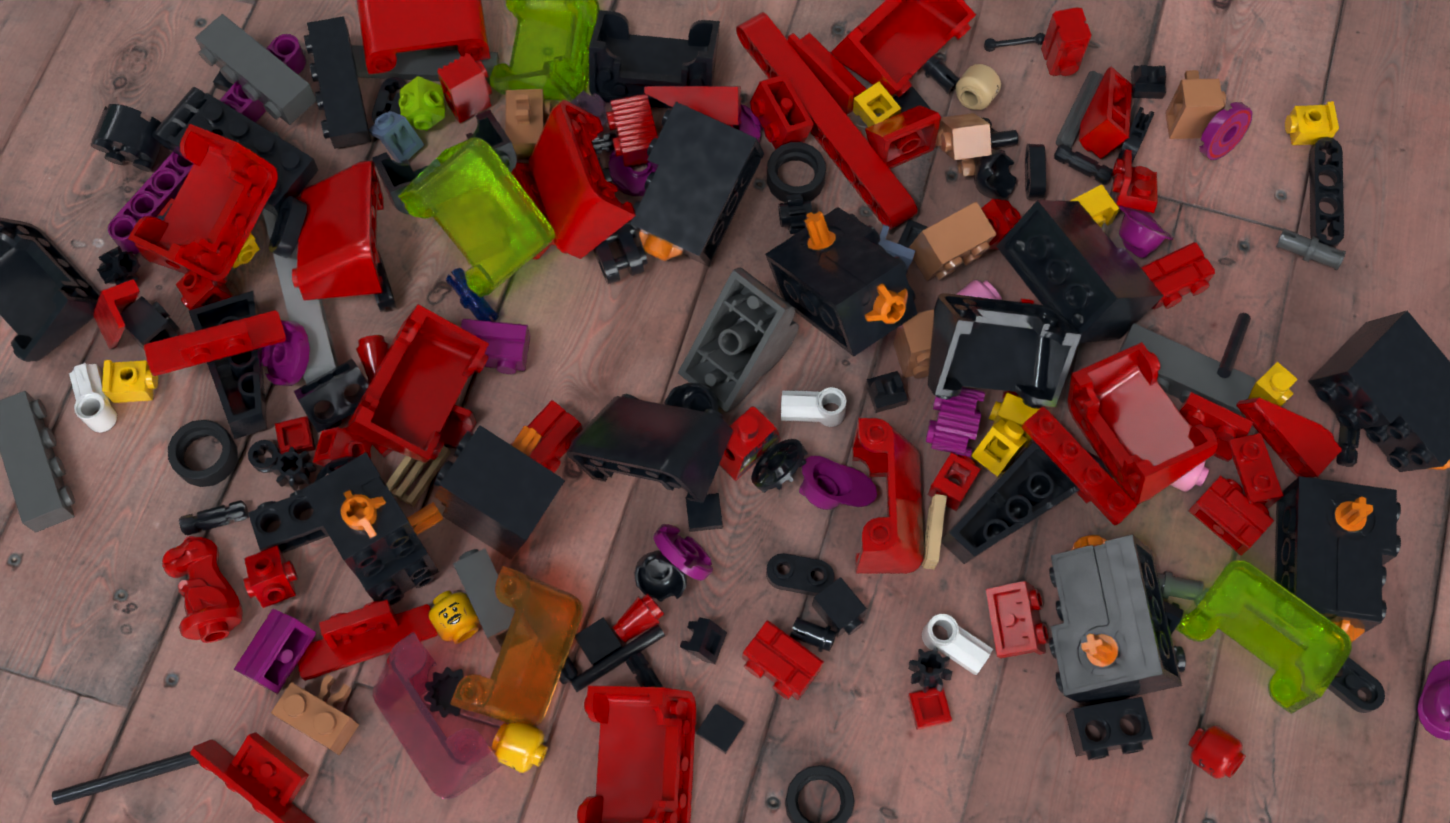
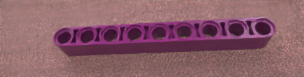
M279 35L266 48L297 74L306 65L305 55L298 39L294 35ZM237 82L220 99L221 102L255 123L266 112L264 104L259 100L252 101ZM172 152L110 221L108 233L117 246L121 247L123 252L132 251L133 254L139 253L135 246L136 243L128 240L129 235L127 237L124 236L132 232L139 219L150 215L157 217L169 200L176 198L193 166L191 162Z

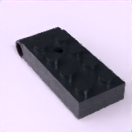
M192 87L152 133V136L162 146L183 157L180 151V142L189 124L236 141L271 163L277 170L278 180L264 208L278 216L284 200L289 196L296 198L319 171L314 158L196 87Z

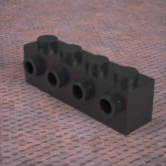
M344 16L308 22L309 34L304 35L307 53H313L315 63H310L309 65L313 82L319 81L320 91L315 92L319 111H325L326 120H321L324 138L331 139L334 149L371 142L349 30Z

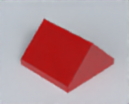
M919 105L865 128L869 144L888 168L892 169L934 150L941 116L938 112Z

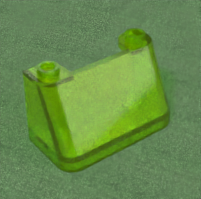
M506 0L508 10L518 19L510 65L508 66L505 63L496 64L490 76V85L502 95H506V90L543 89L544 98L547 100H566L568 102L583 100L589 81V44L600 10L598 0Z
M477 137L470 138L445 149L398 195L405 204L406 210L412 216L422 219L433 216L472 266L465 273L467 285L479 297L492 293L545 249L555 237L551 224L492 147Z
M1244 560L1232 561L1223 568L1183 613L1182 620L1176 627L1178 632L1196 642L1209 639L1219 629L1276 670L1268 683V692L1273 701L1290 714L1322 697L1352 650L1350 637L1343 629Z

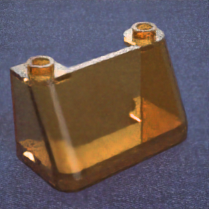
M502 566L495 586L496 597L504 605L516 609L490 679L475 674L464 677L457 685L450 705L505 723H524L537 727L542 723L548 711L580 624L583 606L578 597L565 590L520 571Z

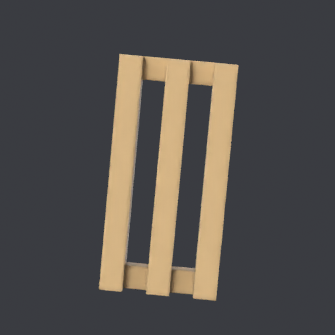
M443 446L438 457L433 460L409 496L405 493L421 473L426 463L417 461L403 483L396 489L416 460L405 456L386 483L392 495L414 507L450 455V450Z
M935 494L929 504L924 541V558L921 565L926 569L935 570L939 562L947 498L945 495Z

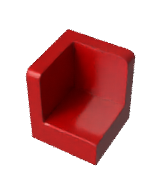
M454 405L440 432L442 433L440 441L444 442V445L456 449L467 431L472 433L477 423L473 412Z

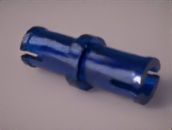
M462 268L451 271L456 279H453L448 274L446 281L460 297L461 305L465 309H469L477 320L491 321L489 318L491 316L496 321L499 314L484 298V291L479 286L473 284Z

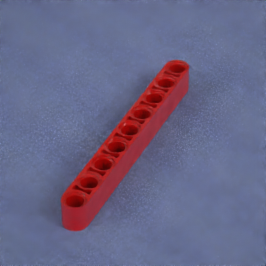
M761 12L736 26L739 41L768 79L784 74L787 75L814 123L810 133L882 225L889 226V230H892L917 215L918 209L911 195L769 16Z

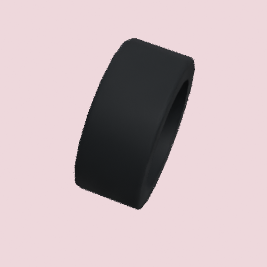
M789 142L779 146L772 152L767 162V185L770 192L778 200L785 202L786 195L801 193L803 201H812L821 193L825 184L826 163L822 154L816 148L803 142ZM802 161L814 169V178L809 184L791 186L779 179L778 169L783 163Z
M196 420L180 427L172 436L168 445V460L173 470L187 483L199 487L214 486L225 480L234 470L238 460V450L231 435L217 422ZM206 436H213L218 439L222 445V453L213 466L200 471L191 470L186 466L184 455L193 441Z
M823 765L807 767L796 774L788 786L785 798L787 816L792 823H816L803 816L798 804L799 793L804 785L815 780L829 782L840 795L841 804L839 812L835 818L824 823H846L849 820L855 801L852 787L843 774L834 768Z

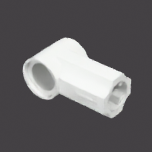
M86 363L75 366L73 371L69 373L76 399L75 413L94 432H106L115 425L117 413L110 405L109 398L102 392L103 375L101 368L97 364Z
M825 388L821 392L782 390L781 421L820 422L825 426L834 427L841 424L845 419L846 396L838 388ZM828 403H834L839 406V409L831 412L825 410L823 406Z
M947 614L935 615L922 631V640L929 649L933 650L936 647L938 651L949 656L950 659L974 675L978 674L993 650L959 627L956 620ZM935 625L942 626L947 631L948 638L946 640L936 638L932 627Z

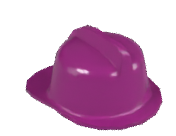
M1119 206L1124 212L1119 236L1126 249L1139 258H1145L1150 252H1154L1166 238L1174 239L1172 235L1161 228L1148 212Z
M810 456L805 459L807 462L802 466L804 480L800 485L799 493L805 496L817 508L831 510L841 504L864 507L874 502L877 496L876 486L864 473L821 456Z
M1450 660L1442 661L1432 668L1419 698L1417 708L1419 721L1425 730L1434 737L1443 740H1450Z

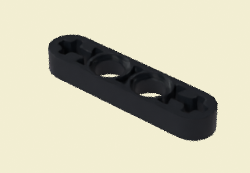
M1324 137L1315 143L1309 154L1310 238L1312 239L1314 236L1319 238L1318 242L1336 248L1344 238L1343 151L1338 141L1333 138ZM1322 149H1325L1326 153L1331 155L1326 164H1324L1326 161L1325 152L1321 151ZM1325 174L1333 179L1334 185H1323L1319 181V175ZM1319 203H1330L1334 207V213L1328 214L1323 212L1319 207ZM1326 227L1328 236L1333 237L1331 240H1327V236L1322 234Z

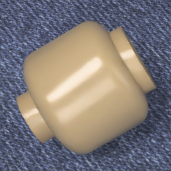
M975 64L969 67L957 82L955 90L957 98L966 108L972 110L985 109L999 93L1001 81L998 74L991 67Z

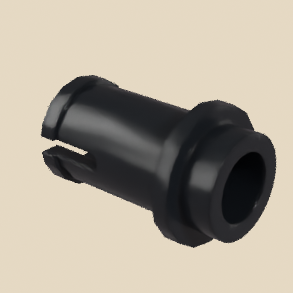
M934 55L924 64L922 68L925 71L924 75L933 78L947 94H950L953 91L952 87L956 89V84L960 77H957L943 63L944 59L942 57L938 58Z
M797 617L792 628L794 631L791 632L790 637L818 647L819 652H823V650L830 652L837 632L831 630L829 625L825 628Z

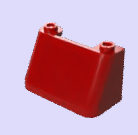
M356 0L368 75L385 73L392 70L397 64L396 53L457 45L460 56L464 57L465 53H468L474 61L491 59L481 0Z
M885 0L830 53L840 63L870 84L874 85L880 82L891 96L896 94L900 97L912 86L909 79L952 37L959 40L972 28L968 23L976 14L964 0Z
M562 100L551 110L529 157V170L535 178L555 236L554 242L556 247L564 254L568 253L582 259L634 218L636 214L630 202L626 201L622 204L616 198L614 193L618 191L617 186L606 181L592 145V141L604 130L600 119L580 107Z
M189 124L181 139L180 151L186 160L193 163L190 172L164 220L151 215L144 216L135 224L128 240L212 281H220L232 269L276 186L278 173L271 163L238 142Z
M373 160L361 161L302 190L301 197H297V199L307 203V213L298 239L297 268L292 269V282L294 288L300 289L304 301L382 293L383 280L381 276L379 277L376 268L377 263H380L376 245L377 211L384 210V196Z
M417 304L401 325L351 417L346 430L358 437L426 463L430 459L435 460L444 445V442L440 441L442 434L440 432L467 379L474 371L480 373L489 358L488 355L484 354L489 343Z
M1142 342L1072 373L1067 400L1068 409L1073 420L1118 485L1137 505L1151 499L1213 456L1218 446L1216 435L1212 429L1206 428L1202 424L1190 427L1158 384L1160 362L1153 352H1149Z
M858 418L852 443V461L860 460L869 469V477H886L887 517L873 518L863 527L862 548L860 553H856L855 556L856 574L912 573L920 567L924 558L919 452L911 442L883 419Z
M588 685L584 709L592 722L600 723L596 796L586 797L583 803L580 804L577 810L578 823H690L696 724V701L692 692L664 687Z

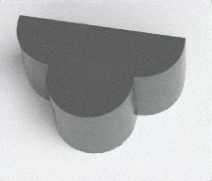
M743 268L734 269L681 365L678 374L689 383H701L711 388L718 399V406L729 412L749 394L759 378L779 362L793 343L799 329V325L793 321L795 308Z

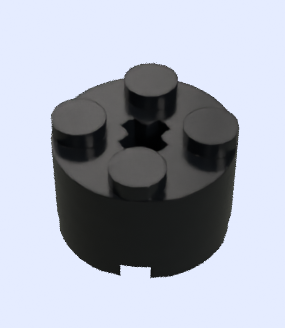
M109 104L108 108L104 107L91 140V147L105 152L104 158L109 162L123 165L125 160L133 162V166L140 170L151 172L162 146L152 136V133L162 122L154 117H151L150 122L140 117L142 112L137 109L119 104Z

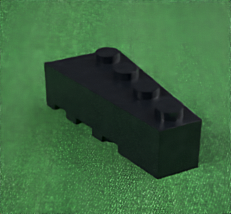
M250 291L189 310V314L195 331L259 315V308L254 291ZM262 348L207 362L234 439L267 429L263 363L261 360Z
M1033 441L942 537L941 543L965 564L1080 491V489L1040 446Z

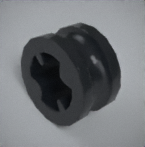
M259 440L249 448L248 460L257 471L271 473L273 472L271 467L277 465L278 457L276 454L280 452L271 441ZM265 450H268L272 458L268 457L265 459V463H262L258 456L264 455Z

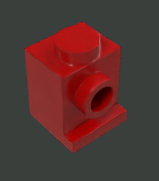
M951 452L931 484L927 495L933 497L935 494L947 496L946 506L957 511L981 469L976 467L975 462L969 457L957 456ZM951 478L957 479V480L959 481L960 485L958 486L957 484L953 483V482L950 481L949 479H951Z

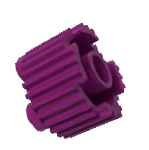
M962 387L960 395L951 399H941L935 396L933 410H937L938 415L936 421H929L926 434V442L931 443V449L971 457L972 447H968L967 443L969 439H976L981 412L975 408L977 400L984 401L985 392Z

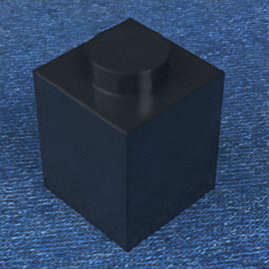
M841 577L813 598L812 607L824 622L831 626V630L837 632V638L844 632L848 635L853 634L865 623L862 618H864L867 608Z

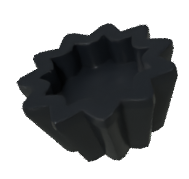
M446 667L442 674L438 672L433 673V681L425 684L429 692L424 696V700L431 703L430 712L439 711L441 717L446 718L450 713L459 716L461 708L470 707L468 699L474 696L475 692L469 688L472 679L465 678L462 669L453 672L449 667Z

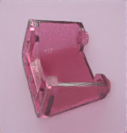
M413 632L392 648L373 688V698L430 789L440 798L452 799L462 794L503 764L499 763L494 750L489 747L483 736L476 730L471 728L461 729L448 738L445 736L420 697L428 691L425 687V684L428 682V674L430 669L436 666L437 663Z

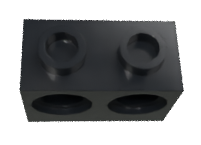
M350 359L298 388L294 393L319 433L323 430L337 428L343 422L342 419L353 414L369 385L354 360ZM351 384L359 385V390L355 395H344V390L347 386ZM318 402H330V406L326 411H314V407Z
M302 489L291 493L289 498L278 502H264L256 510L248 512L260 551L278 546L281 553H285L329 536L314 510L309 519L299 520L303 511L313 509ZM281 521L276 531L267 533V528L272 522Z
M1142 697L1073 708L1066 714L1076 757L1087 755L1088 760H1097L1109 757L1108 751L1121 749L1122 754L1143 751V745L1153 739ZM1121 719L1132 723L1134 727L1133 736L1126 735L1121 730ZM1086 725H1092L1098 729L1100 733V740L1098 742L1092 741L1086 736Z

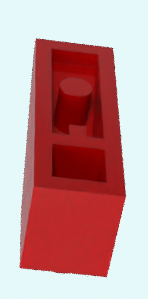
M1112 66L1106 70L1080 124L1079 141L1085 150L1093 152L1100 159L1129 138L1132 84Z
M741 86L644 87L645 94L671 107L674 106L675 102H678L731 127L741 124Z
M1260 397L1240 400L1236 404L1245 417L1253 421L1252 425L1262 434V437L1297 478L1299 476L1308 478L1318 477L1342 451L1341 447L1334 440L1333 434L1321 424Z

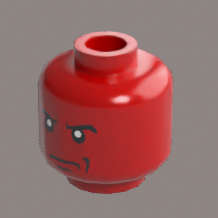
M1213 725L1206 731L1199 728L1188 744L1193 748L1190 756L1192 763L1215 779H1221L1224 776L1231 778L1246 757L1242 753V742L1218 725Z

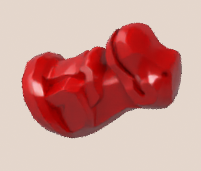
M188 536L181 545L168 550L163 556L162 567L169 577L180 578L185 575L189 577V580H182L178 584V591L185 598L184 608L186 612V617L182 619L179 625L181 636L186 639H201L204 643H212L226 638L229 635V631L240 624L243 609L235 590L222 575L218 567L219 550L217 545L212 540L203 537Z

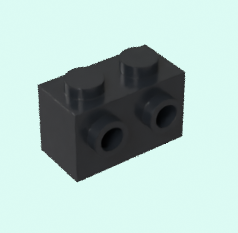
M141 296L135 302L126 305L120 314L125 323V329L143 349L145 344L179 336L177 332L180 328L157 301L151 305Z

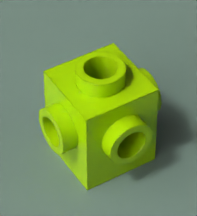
M417 76L400 89L399 107L401 115L408 120L411 126L427 131L445 118L444 94L440 84Z

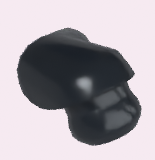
M982 118L990 123L991 148L1018 145V133L1016 130L997 132L991 127L990 119Z

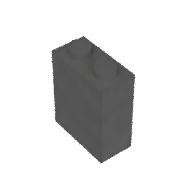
M486 548L480 551L473 549L462 554L459 557V561L453 563L495 652L503 651L527 639L528 637Z

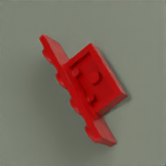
M274 310L144 345V351L152 376H157L286 341V335L279 312Z
M1041 407L1022 424L1024 431L1080 489L1077 494L1086 504L1091 501L1114 526L1121 523L1137 507V504L1045 407Z
M388 600L381 602L373 601L367 603L363 608L348 613H337L328 620L319 622L321 635L324 639L310 643L299 660L298 667L301 678L307 681L436 637L438 633L429 620L430 606L425 604L395 614Z
M257 732L246 737L235 757L212 739L193 746L190 754L199 761L201 767L217 775L225 782L228 789L239 793L252 804L255 811L266 815L274 823H316L292 804L309 774Z

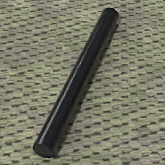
M190 751L53 791L52 800L55 805H60L199 764V761L190 754Z

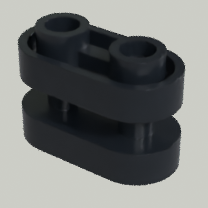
M631 220L593 249L608 285L620 281L619 270L628 268L630 275L634 276L643 273V265L648 264L643 247H637L633 238H636L637 234L635 228L630 224ZM617 241L622 256L614 259L608 244Z

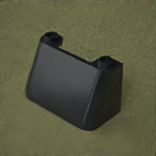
M599 10L589 44V90L591 95L598 101L610 103V100L645 94L644 87L713 86L720 21L698 20L694 22L690 27L688 40L631 35L629 34V22L623 14L615 11ZM648 95L650 107L673 108Z
M491 110L475 115L478 122L477 128L473 134L472 132L466 134L471 148L421 169L413 171L407 159L401 161L402 163L395 162L387 152L372 158L388 197L398 211L404 214L420 212L506 176L513 171L517 163L514 147Z
M0 217V315L18 334L11 341L14 354L26 362L40 361L94 318L93 313L101 292L41 229L27 222Z
M949 293L939 294L934 308L928 387L936 397L941 399H951L952 397L959 396L962 386L1013 391L1023 399L1025 405L1039 409L1042 406L1056 407L1081 334L1059 312L1047 306Z
M622 394V397H614L572 440L567 455L594 480L606 482L608 477L612 478L613 473L624 474L660 482L667 490L671 491L674 488H683L688 492L686 496L688 500L704 503L733 430L723 420L724 416L712 409H705L703 412L643 401L632 395Z

